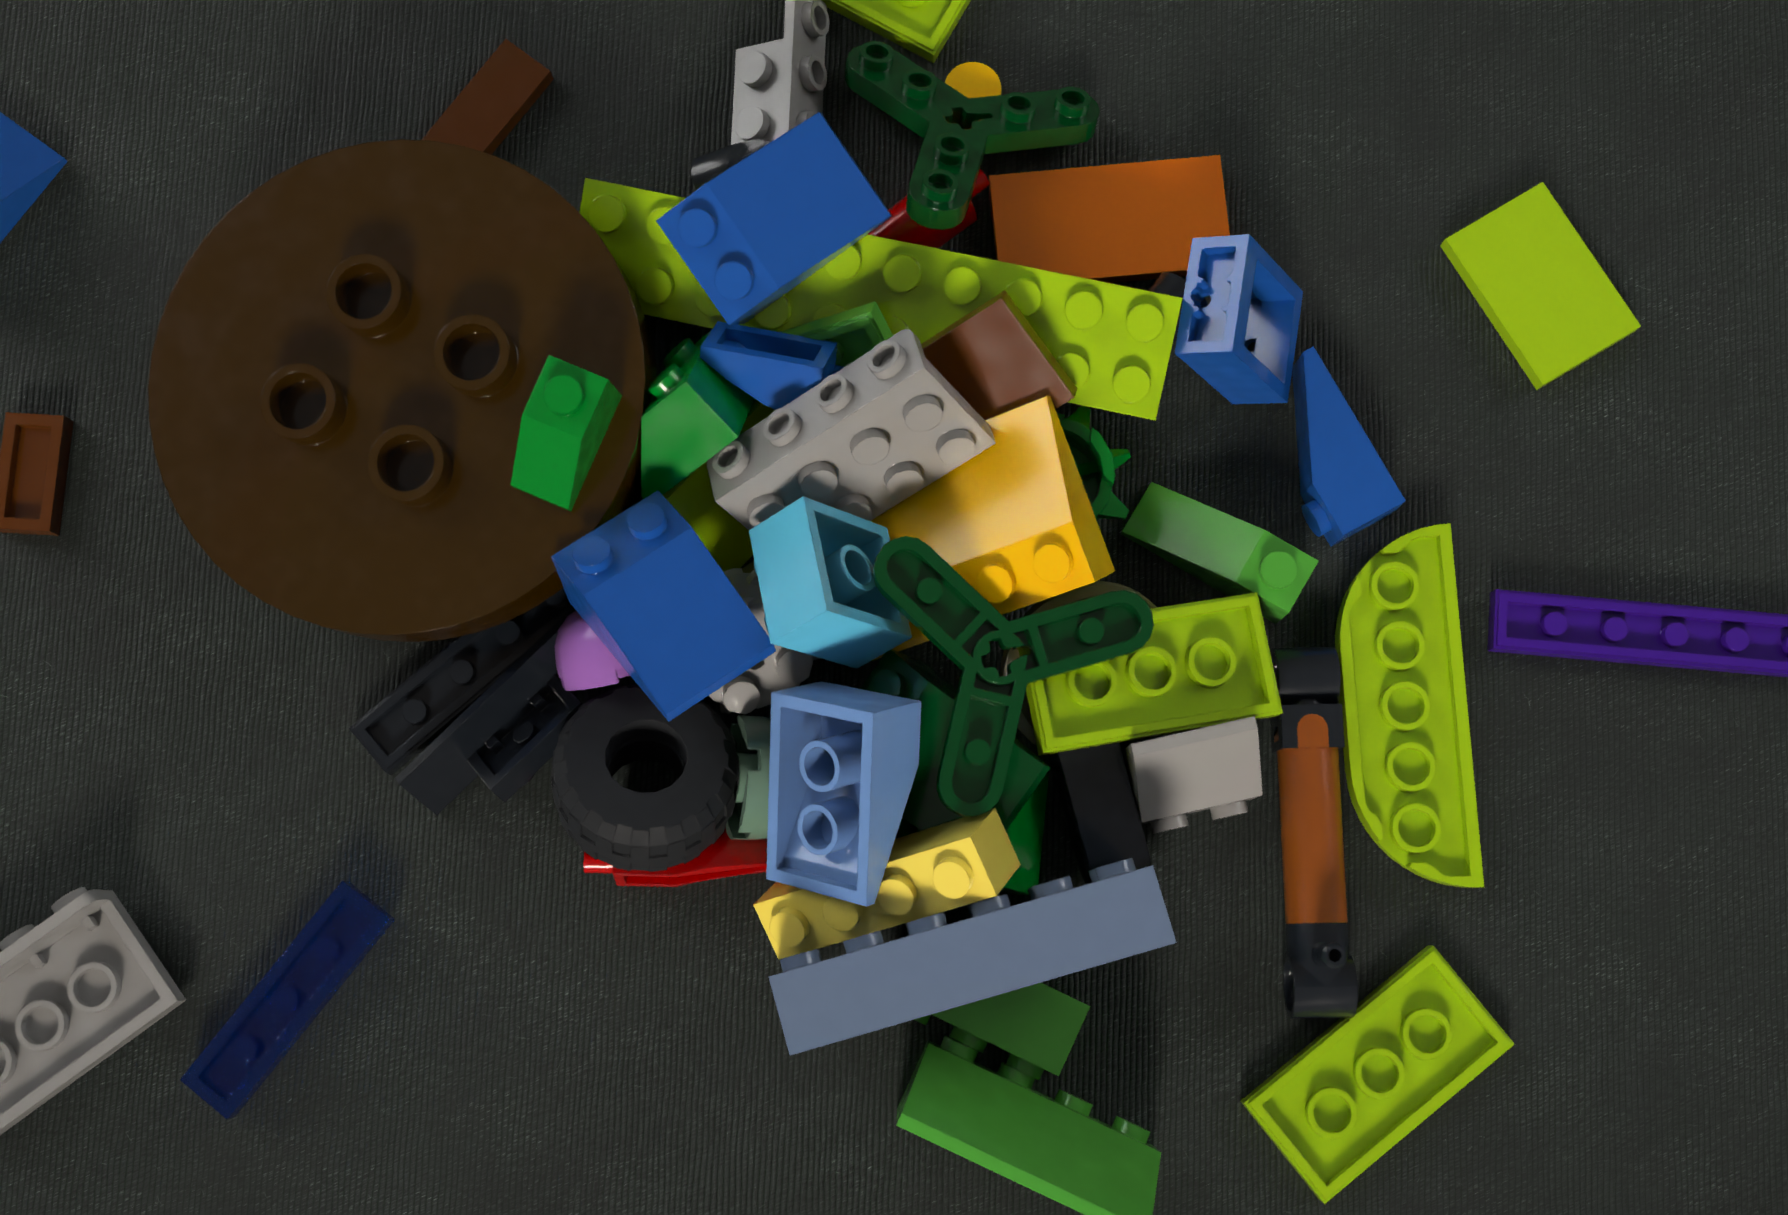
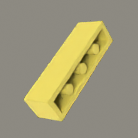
M994 807L990 811L975 817H963L895 839L878 895L873 905L865 907L775 882L753 906L777 958L780 960L995 897L1021 864Z

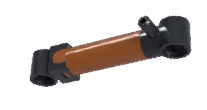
M1335 647L1272 648L1270 654L1283 714L1270 717L1271 751L1272 754L1277 753L1287 942V956L1283 965L1285 1007L1290 1019L1354 1017L1358 1003V984L1355 964L1352 956L1349 954L1338 753V749L1345 747L1342 704H1338L1341 688L1339 657Z

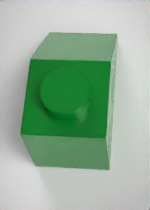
M548 355L522 413L510 484L512 487L570 512L572 511L622 398L621 393L609 379Z

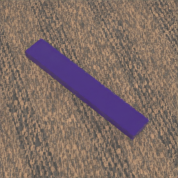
M1495 589L1490 592L1487 651L1788 677V614Z

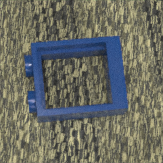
M1250 234L1192 238L1175 354L1232 404L1288 403L1303 291ZM1206 297H1211L1210 304L1201 308L1202 300ZM1252 342H1255V349L1253 352H1250L1247 348Z

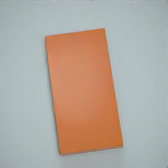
M1220 155L989 175L988 179L990 182L988 187L996 260L1108 283L1157 279L1162 272H1170L1180 277H1186L1192 238L1230 235Z

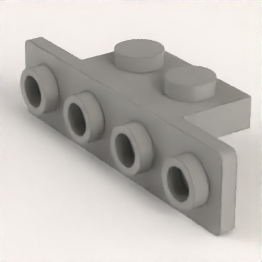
M785 0L784 38L736 49L731 145L753 139L773 141L816 113L823 112V90L827 83L825 46L830 21L827 6L822 0Z

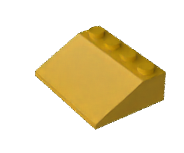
M1050 395L985 420L991 427L996 444L871 520V522L888 528L890 541L907 536L918 538L929 545L1001 615L1094 583L1115 572ZM909 621L912 638L896 646L893 650L899 652L930 640ZM884 654L880 655L879 657H877V658H875V659H873V660L882 658Z

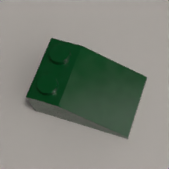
M891 649L883 655L860 689L921 701L919 766L902 817L922 831L964 817L950 812L940 801L936 790L937 774L957 689L928 664ZM1016 738L1004 789L998 803L994 806L1005 831L1051 768Z

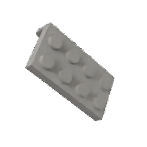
M904 329L889 339L880 342L869 352L835 374L826 377L815 387L784 407L775 410L767 418L740 434L738 438L707 461V469L714 501L748 530L754 528L802 496L871 521L996 444L990 425L926 359L919 338L911 330Z
M85 887L77 888L58 899L51 906L54 914L36 927L33 924L21 927L0 942V1135L186 1001V998L113 890L91 889L87 891Z

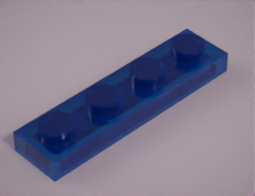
M342 881L180 1080L226 1119L236 1117L394 922L395 918L351 882Z

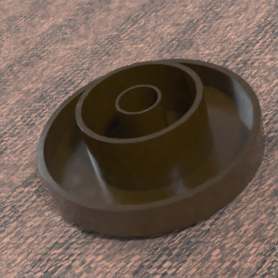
M398 139L375 141L335 149L307 159L277 174L243 198L204 237L184 266L174 285L158 325L151 355L148 384L149 423L154 453L163 483L177 513L195 541L211 560L238 585L263 602L293 617L346 634L383 641L420 642L444 640L477 633L505 623L535 608L560 591L563 585L551 556L630 507L641 484V417L653 396L648 387L657 377V367L651 334L641 304L627 276L592 226L574 206L553 188L516 165L494 155L465 146L430 140ZM548 355L609 379L622 395L571 512L510 485L522 413Z

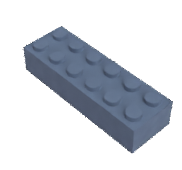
M1133 858L1114 862L1088 871L1092 883L1073 888L1070 876L1045 882L1028 889L1031 901L1010 906L1007 894L970 904V906H967L970 918L952 924H947L944 912L906 923L909 936L884 943L881 930L843 941L846 951L845 955L824 961L822 960L820 949L780 959L782 973L769 976L768 978L789 1055L805 1052L1177 943L1153 865L1136 870Z

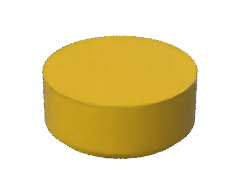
M966 62L951 70L945 80L946 84L967 98L1001 95L1002 88L998 75L993 69L983 63Z

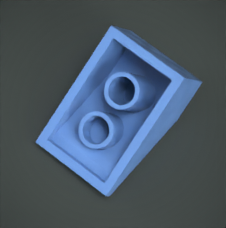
M822 681L771 692L766 879L865 907L875 904L919 766L921 701Z

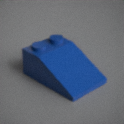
M818 112L705 183L657 219L656 222L727 324L738 325L748 322L884 223L892 215L823 114Z
M659 491L649 495L551 556L569 603L668 722L776 652L774 644H770L769 636L694 529Z

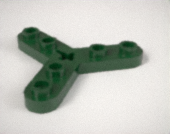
M866 42L853 48L847 57L845 72L847 86L924 138L909 183L906 211L917 224L929 229L944 230L961 224L967 213L984 154L1079 144L1091 139L1096 130L1100 113L1099 106L1086 91L1077 87H1063L1057 90L1027 93L1011 92L1006 95L967 98L884 42Z
M904 536L892 539L882 546L874 560L872 574L874 583L881 594L962 670L937 774L936 786L942 804L950 812L959 816L975 817L990 811L998 803L1004 789L1027 684L1126 656L1144 646L1151 637L1154 626L1153 614L1147 602L1138 594L1126 590L1111 591L1008 621L929 545L918 538ZM998 641L999 647L1002 650H1016L1023 647L1030 649L1029 655L1020 656L1007 665L1008 675L999 676L995 667L984 668L981 659L990 652L989 643Z

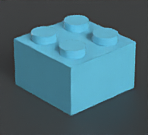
M802 496L749 530L754 556V569L758 576L765 613L764 621L769 633L770 644L857 669L912 638L908 619L881 594L874 583L872 574L874 560L882 546L890 541L887 527Z

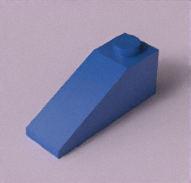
M1313 346L1301 354L1292 369L1300 494L1305 503L1301 509L1305 521L1312 532L1318 537L1324 535L1331 547L1392 514L1406 500Z

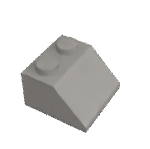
M1255 716L1133 743L1122 751L1141 824L1150 823L1153 834L1189 826L1186 814L1210 809L1212 820L1247 813L1249 811L1246 801L1263 795L1259 736Z

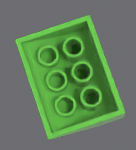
M944 1036L941 1045L929 1040L927 1041L898 1105L896 1126L1084 1215H1153L1161 1152L1153 1145L1147 1143L1150 1131L1119 1116L1115 1117L1112 1126L1089 1116L1093 1104L1064 1090L1058 1089L1055 1099L1031 1088L1035 1078L1010 1067L1004 1062H1001L997 1072L974 1062L979 1051L949 1036Z

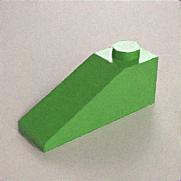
M1153 482L1150 483L1121 532L1123 536L1228 597L1257 592L1262 616L1275 624L1290 612L1319 562L1317 559L1265 529Z

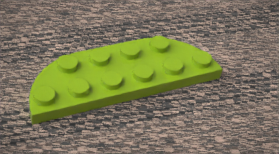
M1451 523L1438 524L1407 533L1376 553L1354 577L1341 603L1336 623L1335 648L1338 653L1341 672L1339 703L1342 704L1345 774L1350 798L1359 820L1373 841L1391 859L1415 875L1429 881L1461 888L1484 887Z

